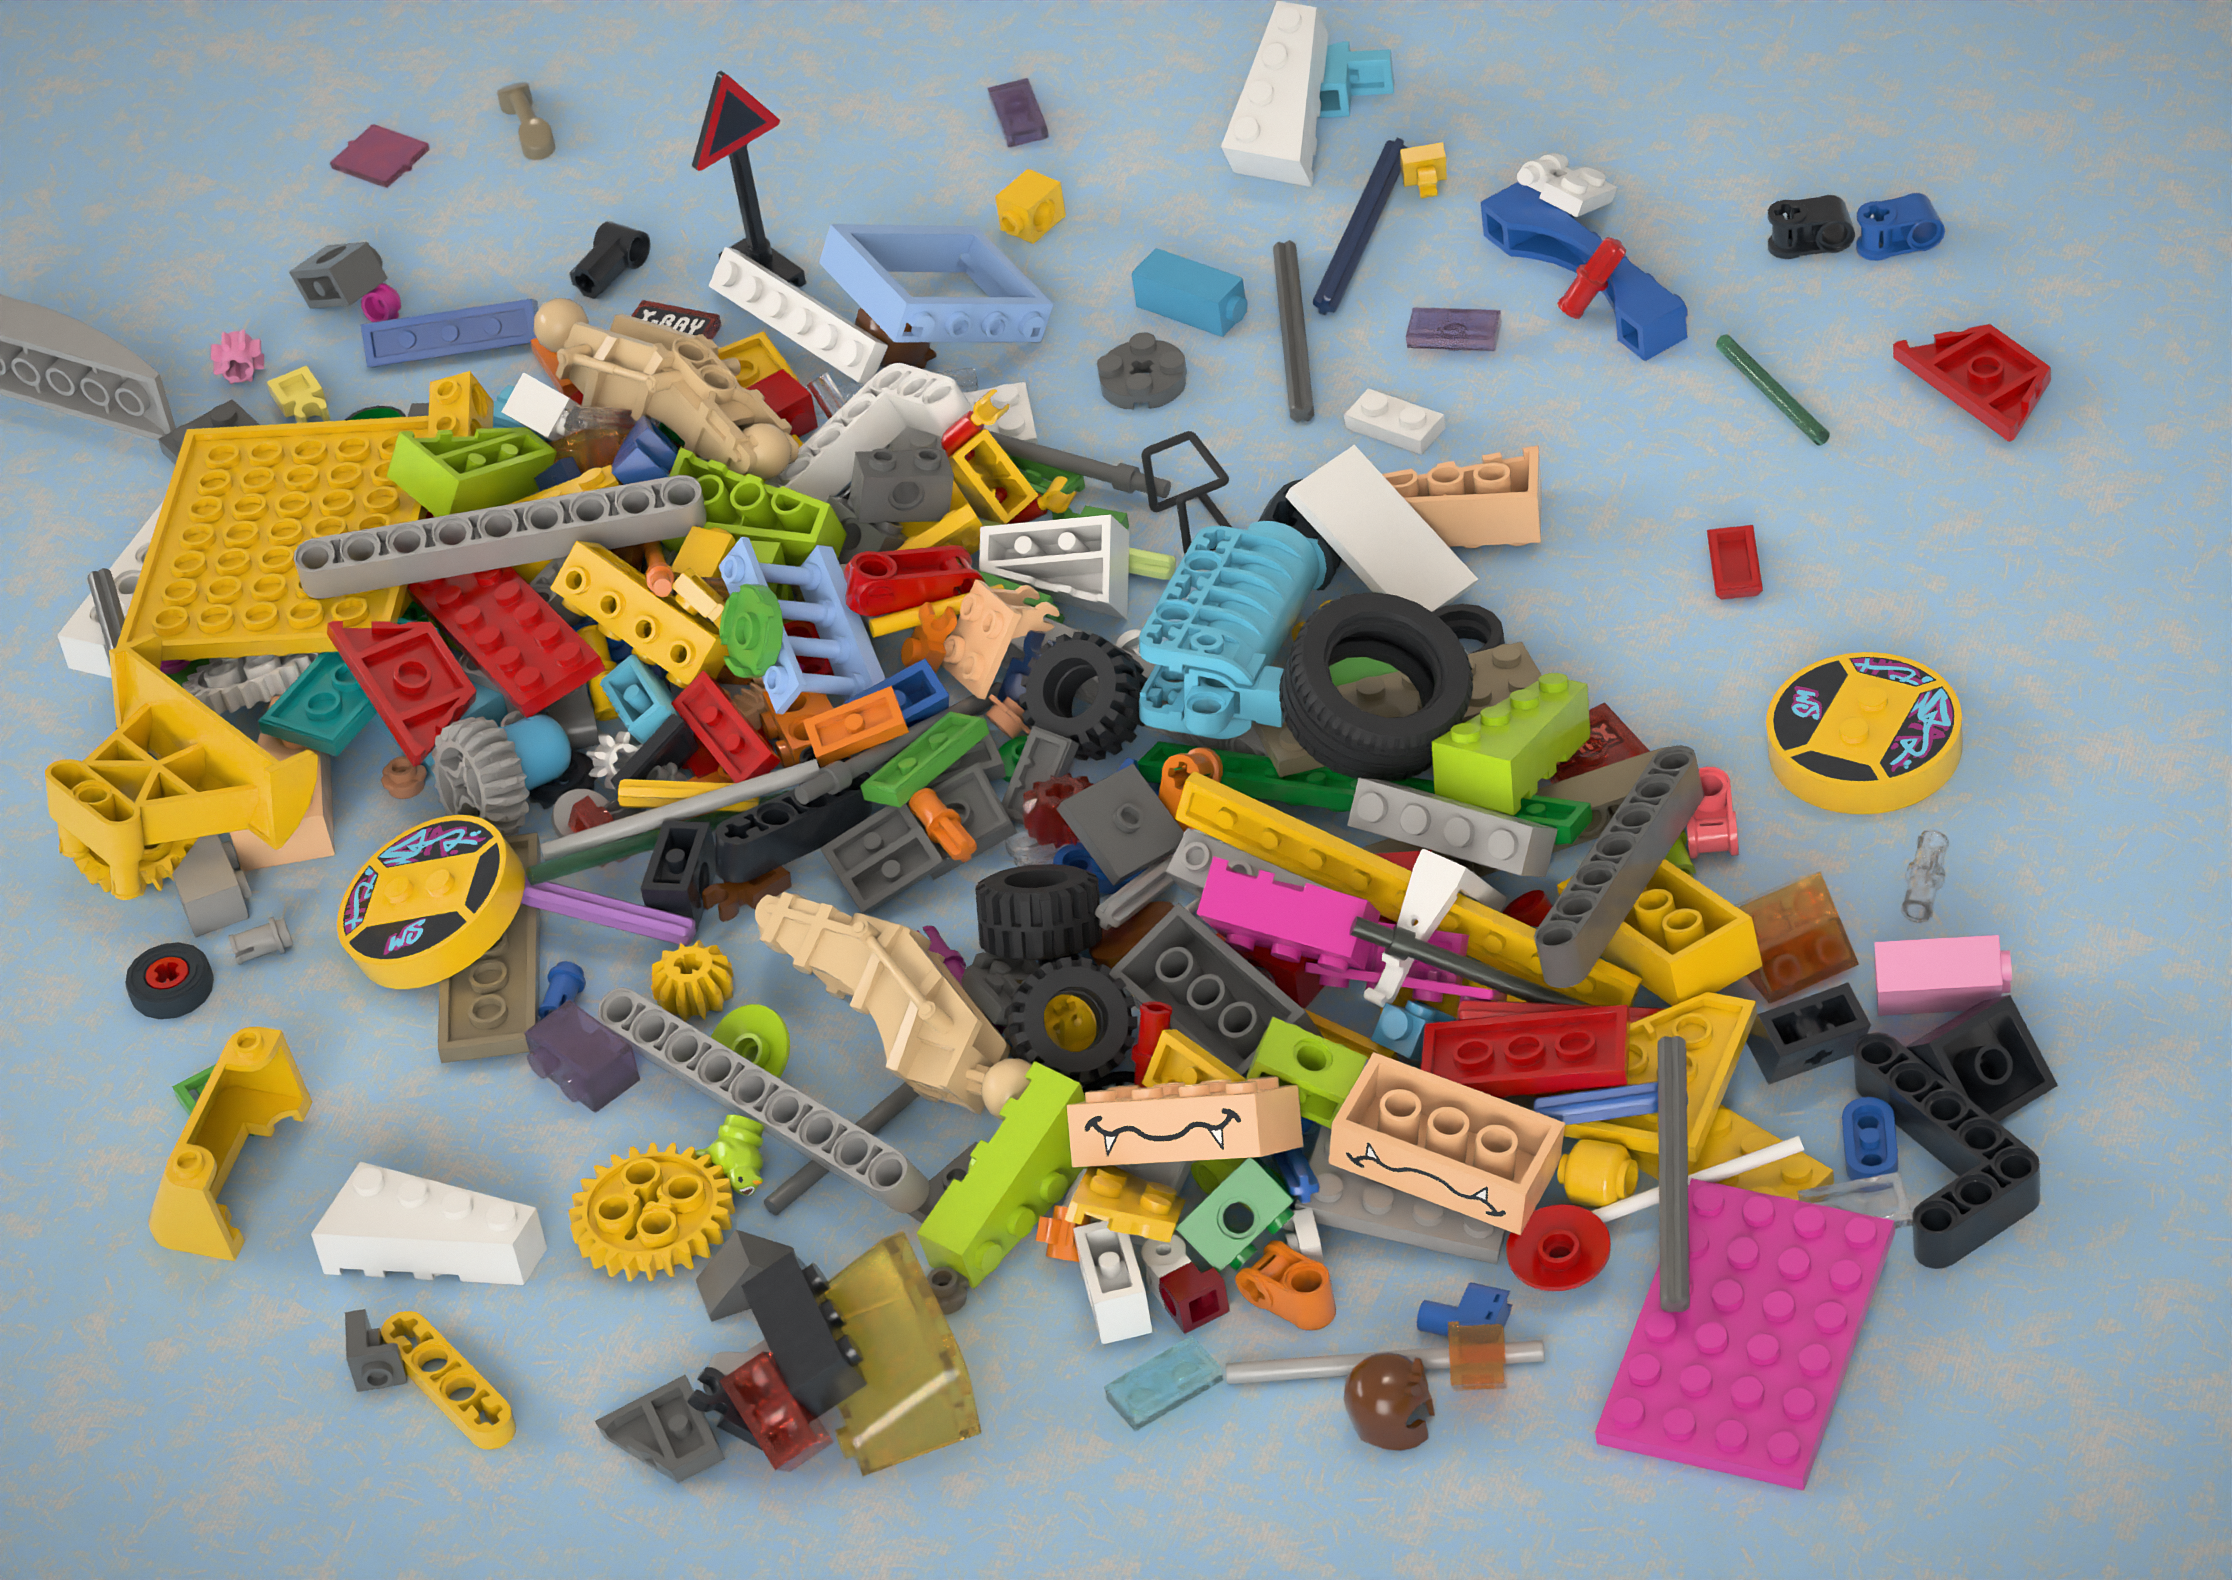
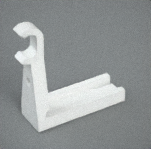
M1422 848L1411 874L1397 926L1415 932V938L1427 942L1458 898L1457 893L1466 897L1469 896L1474 901L1498 912H1501L1507 898L1466 867ZM1415 920H1418V924L1414 926ZM1384 951L1382 953V961L1386 962L1385 969L1375 989L1368 988L1364 991L1365 1000L1384 1008L1385 1003L1392 1004L1415 959L1408 957L1403 961L1385 954Z

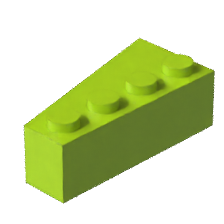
M680 447L669 476L687 475L699 482L707 514L706 523L703 528L710 530L716 527L726 530L733 535L735 541L741 537H747L753 541L781 542L787 566L800 567L817 545L833 547L838 559L847 533L830 504L784 486L781 488L773 487L766 484L762 478L749 473L746 476L729 470L726 464L713 459L709 462L697 458L692 451ZM687 536L661 541L670 552L674 550L678 554Z
M1561 673L1544 674L1535 683L1522 690L1512 692L1507 699L1494 706L1482 709L1479 715L1465 723L1454 725L1450 732L1433 740L1432 757L1435 794L1514 816L1521 809L1520 799H1531L1538 792L1537 782L1541 778L1550 779L1557 772L1556 763L1568 761L1590 738L1588 684L1569 680L1565 674Z
M1035 1061L1024 1076L1030 1082L1018 1100L1010 1097L999 1112V1115L1005 1120L989 1143L980 1140L970 1154L971 1160L968 1173L963 1181L953 1179L916 1233L930 1267L934 1269L938 1267L952 1268L954 1271L966 1276L969 1280L968 1286L973 1289L999 1266L1001 1260L1022 1238L1031 1232L1034 1225L1039 1221V1217H1043L1055 1203L1063 1198L1083 1169L1088 1168V1166L1072 1167L1067 1105L1086 1101L1081 1084Z

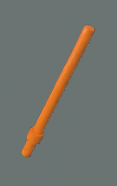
M661 541L645 543L644 553L648 565L645 575L647 585L657 596H668L674 583V574L671 567L666 564Z

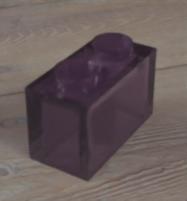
M570 1000L524 1032L529 1049L527 1060L532 1070L540 1078L546 1079L548 1077L559 1085L569 1100L574 1103L580 1101L594 1113L601 1110L640 1081L632 1046Z

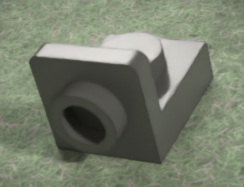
M366 1309L345 1312L346 1359L357 1392L383 1389L407 1383V1372L398 1344L383 1343L380 1328H371Z

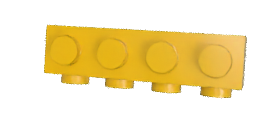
M576 541L550 588L564 598L562 605L577 615L583 617L588 615L598 622L596 627L598 631L616 641L623 639L633 647L631 650L633 655H636L639 660L649 665L655 666L657 663L668 671L666 678L680 688L685 689L703 670L716 680L725 664L724 656H729L727 645H721L720 630L714 623L699 613L696 616L691 615L675 600V596L671 593L665 597L657 596L648 587L644 574L599 543Z

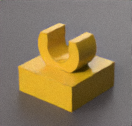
M1443 142L1401 149V174L1404 187L1418 185L1421 199L1438 196L1437 181L1447 179L1446 154Z

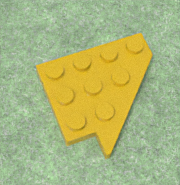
M1705 992L1630 1024L1627 1085L1658 1081L1659 1039L1664 1036H1680L1686 1041L1688 1161L1697 1162L1756 1019V1001ZM1590 1088V1089L1568 1090V1091H1560V1092H1558V1093H1553V1094L1562 1095V1094H1570V1093H1577V1092H1584V1091H1591V1090H1598V1089H1597V1088ZM1658 1113L1566 1125L1564 1128V1136L1621 1144L1626 1149L1659 1155Z

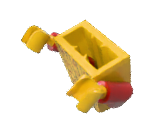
M996 389L989 390L974 404L973 411H968L943 433L941 446L942 450L946 451L954 474V481L977 517L1003 525L1027 523L1046 515L1048 509L1055 513H1063L1077 494V492L1064 494L1060 491L1068 481L1063 476L1055 478L1043 496L1037 494L990 432L984 428V424H994L1009 409V404L1005 405L1002 409L995 408L992 405L990 398L997 392Z

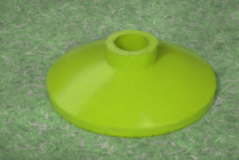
M748 1004L738 1007L718 1023L711 1035L712 1039L780 1079L789 1059L790 1036L786 1023L774 1010L759 1004Z

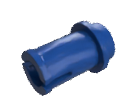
M568 961L559 962L550 969L547 975L550 984L544 1000L538 1009V1015L543 1021L547 1018L549 1011L553 1010L548 1024L555 1026L567 1024L576 995L582 992L586 985L583 969L577 964Z

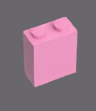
M1999 935L1875 942L1878 1016L1966 1011L1984 1000L2002 997V993H2011L2012 969L2010 950L2000 951Z

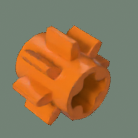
M1054 1205L1052 1218L1039 1217L1035 1241L1048 1243L1047 1257L1079 1262L1073 1228L1091 1224L1092 1216L1084 1214L1081 1224L1072 1223L1065 1220L1069 1207Z

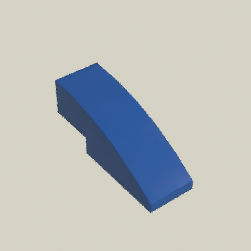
M643 414L621 445L612 465V474L624 485L670 477L668 471L673 467L677 457V446Z

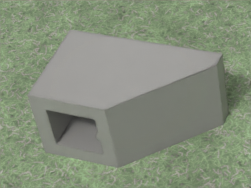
M218 834L199 837L172 874L183 909L195 937L249 918L244 899L252 897L243 870L235 873L233 869L239 867V863L231 841L221 843Z

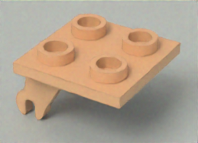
M975 579L970 593L962 601L957 625L944 643L947 653L941 666L977 698L986 699L1012 639L1025 636L1030 630L1047 632L1054 628V625L1050 622L1043 620L1046 614L1056 617L1060 615L1054 605L1049 602H1042L1035 607H1031L1023 603L1027 597L1036 600L1040 599L1039 593L1031 586L1023 585L1016 590L990 588L983 581Z

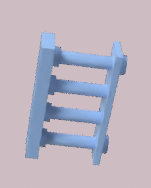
M741 537L719 565L729 595L732 592H739L741 590L739 586L743 584H760L767 587L766 582L799 585L805 602L778 600L782 611V619L813 622L820 639L787 636L783 626L782 644L777 661L774 666H770L767 669L765 676L762 677L776 714H784L801 692L842 695L846 701L885 680L860 614L850 610L846 605L847 582L833 547L817 545L804 563L797 567L759 563L750 539ZM796 656L828 658L835 676L802 673Z

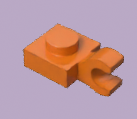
M926 602L921 606L918 612L921 625L915 627L911 637L906 638L901 649V661L906 668L926 658L935 674L937 673L947 653L944 642L957 625V618L953 607L947 606L944 614L940 618L934 619L935 613L931 603Z

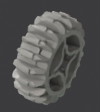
M483 716L459 720L451 723L448 727L442 728L441 734L435 738L436 748L432 749V757L435 764L431 766V770L436 778L434 787L438 789L440 795L438 802L442 803L446 810L445 816H475L490 822L503 837L517 834L519 827L525 825L524 814L529 812V806L525 799L529 796L530 792L525 787L524 779L527 775L523 773L521 768L522 759L518 758L515 753V743L507 740V732L504 728H498L497 723L493 719L486 720Z

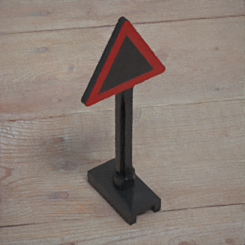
M718 71L692 167L697 171H702L729 155L746 238L729 248L740 251L782 279L792 282L800 288L806 284L804 270L773 249L770 241L765 237L747 150L749 142L778 126L780 119L723 71ZM723 251L718 254V255H719V260H720V257H721Z

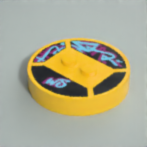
M1858 652L1837 655L1812 663L1793 674L1779 687L1767 710L1768 758L1775 776L1796 797L1829 811L1846 814H1879L1916 804L1934 794L1951 778L1957 769L1962 755V712L1955 691L1941 675L1931 668L1898 655Z
M451 815L423 822L401 833L381 847L355 875L343 896L338 911L337 932L339 940L363 973L378 985L392 989H413L440 982L462 971L479 959L506 931L522 901L525 888L523 864L497 828L482 818L470 815Z

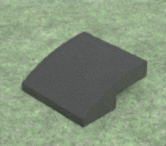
M906 804L900 808L887 805L820 848L845 889L864 915L874 911L946 865Z

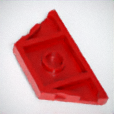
M1991 324L1970 327L1961 332L1949 331L1934 334V343L1911 348L1907 340L1898 341L1893 344V358L2008 442L2016 438L2051 382V367Z
M343 621L328 623L327 635L412 766L420 765L432 749L436 747L435 738L441 734L442 728L457 722L476 700L477 690L432 622L394 624L390 621H372L371 628H343Z

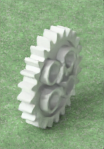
M321 653L289 654L286 656H244L237 659L229 657L209 659L211 664L197 667L198 673L188 675V681L182 685L186 691L218 715L226 710L234 713L242 706H246L249 709L258 701L268 702L271 700V697L282 695Z

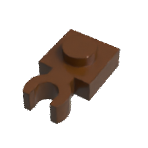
M779 866L772 871L743 883H732L723 880L724 883L710 885L702 892L703 907L708 910L718 904L719 919L722 922L729 921L737 916L740 910L739 907L745 903L756 910L759 901L767 894L776 897L791 888L790 872Z

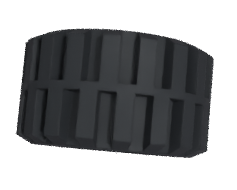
M1074 632L1072 638L1066 634L1056 637V645L1054 646L1049 643L1040 648L1042 655L1038 660L1032 657L1027 665L1032 670L1029 676L1023 675L1020 684L1026 688V693L1019 695L1020 705L1027 709L1022 714L1025 723L1079 743L1074 757L1087 761L1089 757L1096 761L1106 759V751L1116 755L1123 751L1121 744L1125 740L1132 743L1136 739L1137 735L1134 733L1137 725L1142 727L1145 725L1139 718L1140 692L1148 678L1142 675L1144 669L1138 661L1132 658V655L1094 633L1090 636L1085 632ZM1098 676L1099 687L1094 702L1085 712L1073 717L1072 702L1077 690L1088 679Z
M1058 864L1020 866L994 873L979 881L975 887L979 945L987 953L1015 960L1054 959L1084 951L1096 945L1102 939V927L1099 926L1100 919L1095 915L1096 908L1100 905L1098 878L1094 873L1087 870Z
M1071 957L1060 958L1056 962H1048L1022 980L1023 982L1020 986L1015 988L1010 996L1012 999L1011 1004L1005 1009L1004 1019H1008V1027L1004 1029L1005 1040H1011L1013 1048L1009 1051L1012 1058H1020L1030 1064H1033L1035 1061L1079 1082L1081 1087L1109 1074L1126 1058L1124 1055L1126 1051L1132 1048L1135 1040L1131 1035L1132 1030L1137 1028V1016H1132L1131 1008L1136 1005L1133 996L1126 997L1122 989L1127 985L1121 977L1115 980L1109 975L1112 969L1104 964L1098 967L1092 965V959L1081 957L1077 961L1071 960ZM1062 994L1072 995L1083 1000L1091 1008L1096 1019L1097 1028L1093 1043L1085 1050L1079 1052L1064 1050L1057 1046L1048 1036L1044 1026V1011L1046 1005L1054 997Z

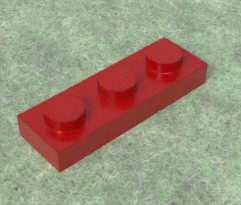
M704 670L671 702V705L735 783L768 774L781 762V759L716 680Z

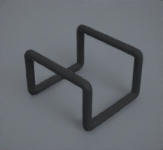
M1192 431L1183 432L1148 446L1142 451L1141 457L1150 510L1160 512L1177 505L1184 554L1192 543L1186 501L1198 497L1219 526L1232 527L1207 495L1211 491L1226 486L1229 482V477L1197 434ZM1190 440L1219 479L1158 502L1151 455Z

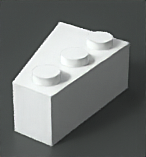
M1112 515L980 527V571L1022 586H1031L1036 591L1050 595L1055 602L1127 620L1129 531Z

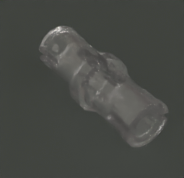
M1936 830L1923 831L1921 836H1918L1914 860L1906 868L1905 881L1907 889L1904 902L1901 905V913L1912 922H1927L1929 917L1933 916L1937 891L1943 887L1945 882L1943 864L1946 851L1949 848V840L1947 836Z

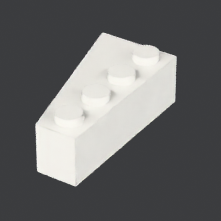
M1277 1L1221 145L1234 173L1312 187L1314 175L1312 161L1313 155H1316L1317 138L1315 136L1317 117H1320L1321 101L1319 99L1320 86L1324 81L1329 35L1316 7Z
M364 1162L358 1164L311 1233L323 1273L330 1275H342L343 1269L364 1270V1274L367 1277H386L387 1271L413 1272L415 1279L434 1280L435 1276L452 1274L459 1275L461 1282L524 1285L548 1249L535 1207Z

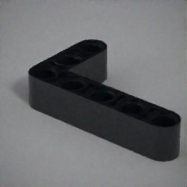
M1879 1032L1869 1033L1860 1037L1855 1042L1853 1054L1856 1091L1861 1097H1874L1887 1102L1893 1109L1895 1125L1958 1176L1957 1179L1914 1208L1912 1214L1914 1256L1920 1264L1933 1269L1949 1267L2038 1207L2040 1202V1163L2038 1156L2033 1150L1892 1036Z

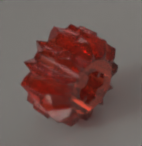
M1067 773L1063 777L1056 778L1050 775L1049 780L1046 782L1037 781L1033 783V789L1023 794L1024 802L1022 804L1024 827L1028 830L1029 837L1036 838L1038 844L1042 846L1053 843L1056 849H1059L1063 844L1076 846L1079 839L1057 811V808L1062 801L1093 785V783L1089 782L1087 776L1073 778L1070 773Z

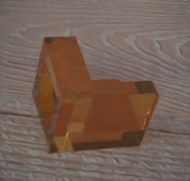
M1459 1321L1448 1322L1450 1381L1453 1390L1507 1389L1504 1327L1501 1324L1461 1326Z

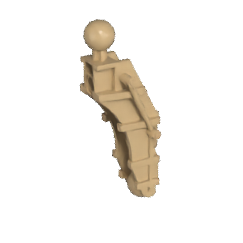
M554 298L542 304L535 314L533 331L539 343L551 352H558L557 359L559 365L555 375L560 380L569 378L584 395L582 407L588 410V416L603 414L609 410L626 409L632 410L631 416L637 422L644 414L649 420L652 417L674 431L685 442L684 449L692 451L696 457L701 456L708 460L713 459L726 464L731 471L742 475L749 473L763 480H769L781 474L788 464L795 462L798 458L799 445L790 436L792 426L785 419H780L765 403V397L758 389L747 390L740 386L735 377L741 370L738 359L720 360L718 358L719 347L712 339H707L703 334L691 335L675 330L671 326L658 325L625 314L615 315L610 331L589 325V320L583 307L567 298Z
M783 892L776 897L767 894L759 901L755 910V919L761 935L760 940L775 952L791 955L795 959L793 967L799 972L811 975L813 972L827 986L825 991L831 996L844 1000L845 995L853 997L850 1007L859 1013L866 1015L870 1013L883 1041L887 1058L886 1068L890 1072L902 1078L925 1100L937 1103L940 1099L966 1107L971 1112L981 1115L984 1106H986L990 1114L1000 1120H1005L999 1115V1112L1010 1097L1018 1100L1030 1082L1024 1076L1032 1064L1020 1058H1007L1012 1047L943 963L945 958L941 954L928 951L931 945V941L906 926L868 915L854 913L851 917L837 910L832 905L816 903L796 893Z

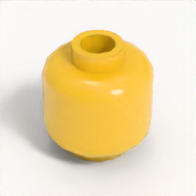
M1584 1139L1578 1141L1573 1146L1570 1154L1565 1153L1562 1155L1558 1165L1557 1178L1559 1184L1564 1185L1566 1196L1572 1204L1598 1209L1634 1195L1638 1183V1164L1636 1160L1631 1159L1630 1153L1621 1144Z

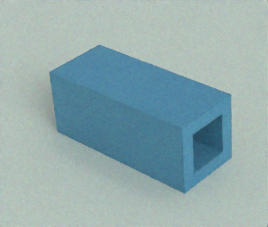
M1155 248L1131 273L1136 307L1224 337L1247 313L1248 303L1245 298L1242 277Z

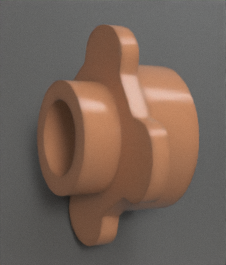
M992 694L988 697L994 705L985 715L997 728L1011 739H1014L1021 731L1027 735L1030 734L1031 730L1023 723L1024 718L1022 714L1025 711L1009 697L1002 703Z

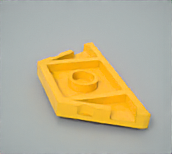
M1114 1165L1088 1166L1071 1199L1065 1220L1081 1224L1084 1214L1107 1221V1228L1110 1231L1134 1234L1170 1243L1186 1200L1177 1196V1191L1167 1185L1148 1182Z

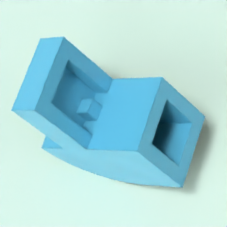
M1349 41L1327 46L1324 81L1321 83L1319 96L1321 110L1320 117L1317 118L1350 117L1351 96L1394 94L1391 49L1350 51Z

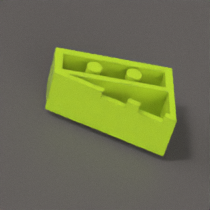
M528 427L476 429L474 436L453 437L451 430H438L436 438H414L415 434L412 431H399L387 477L431 512L434 517L507 505L538 492L539 488L534 478L553 465L557 451Z

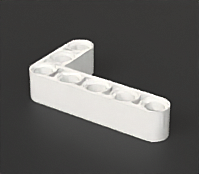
M903 363L891 364L880 370L799 448L798 458L795 462L788 464L781 474L766 480L765 483L776 488L784 486L826 502L829 495L836 496L852 480L855 452L884 449L907 426L942 437L943 433L968 411H973V407L954 379Z

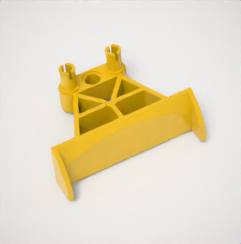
M149 633L109 650L116 727L118 729L82 762L74 759H62L53 762L45 769L48 809L50 816L57 822L59 852H63L65 857L73 858L83 856L89 851V848L110 864L111 894L115 895L117 899L130 900L142 893L138 862L144 854V846L249 829L274 850L282 848L296 831L310 806L317 782V754L308 749L282 761L269 754L160 671L162 638L156 633ZM147 752L155 756L158 759V761L154 759L152 756H150Z

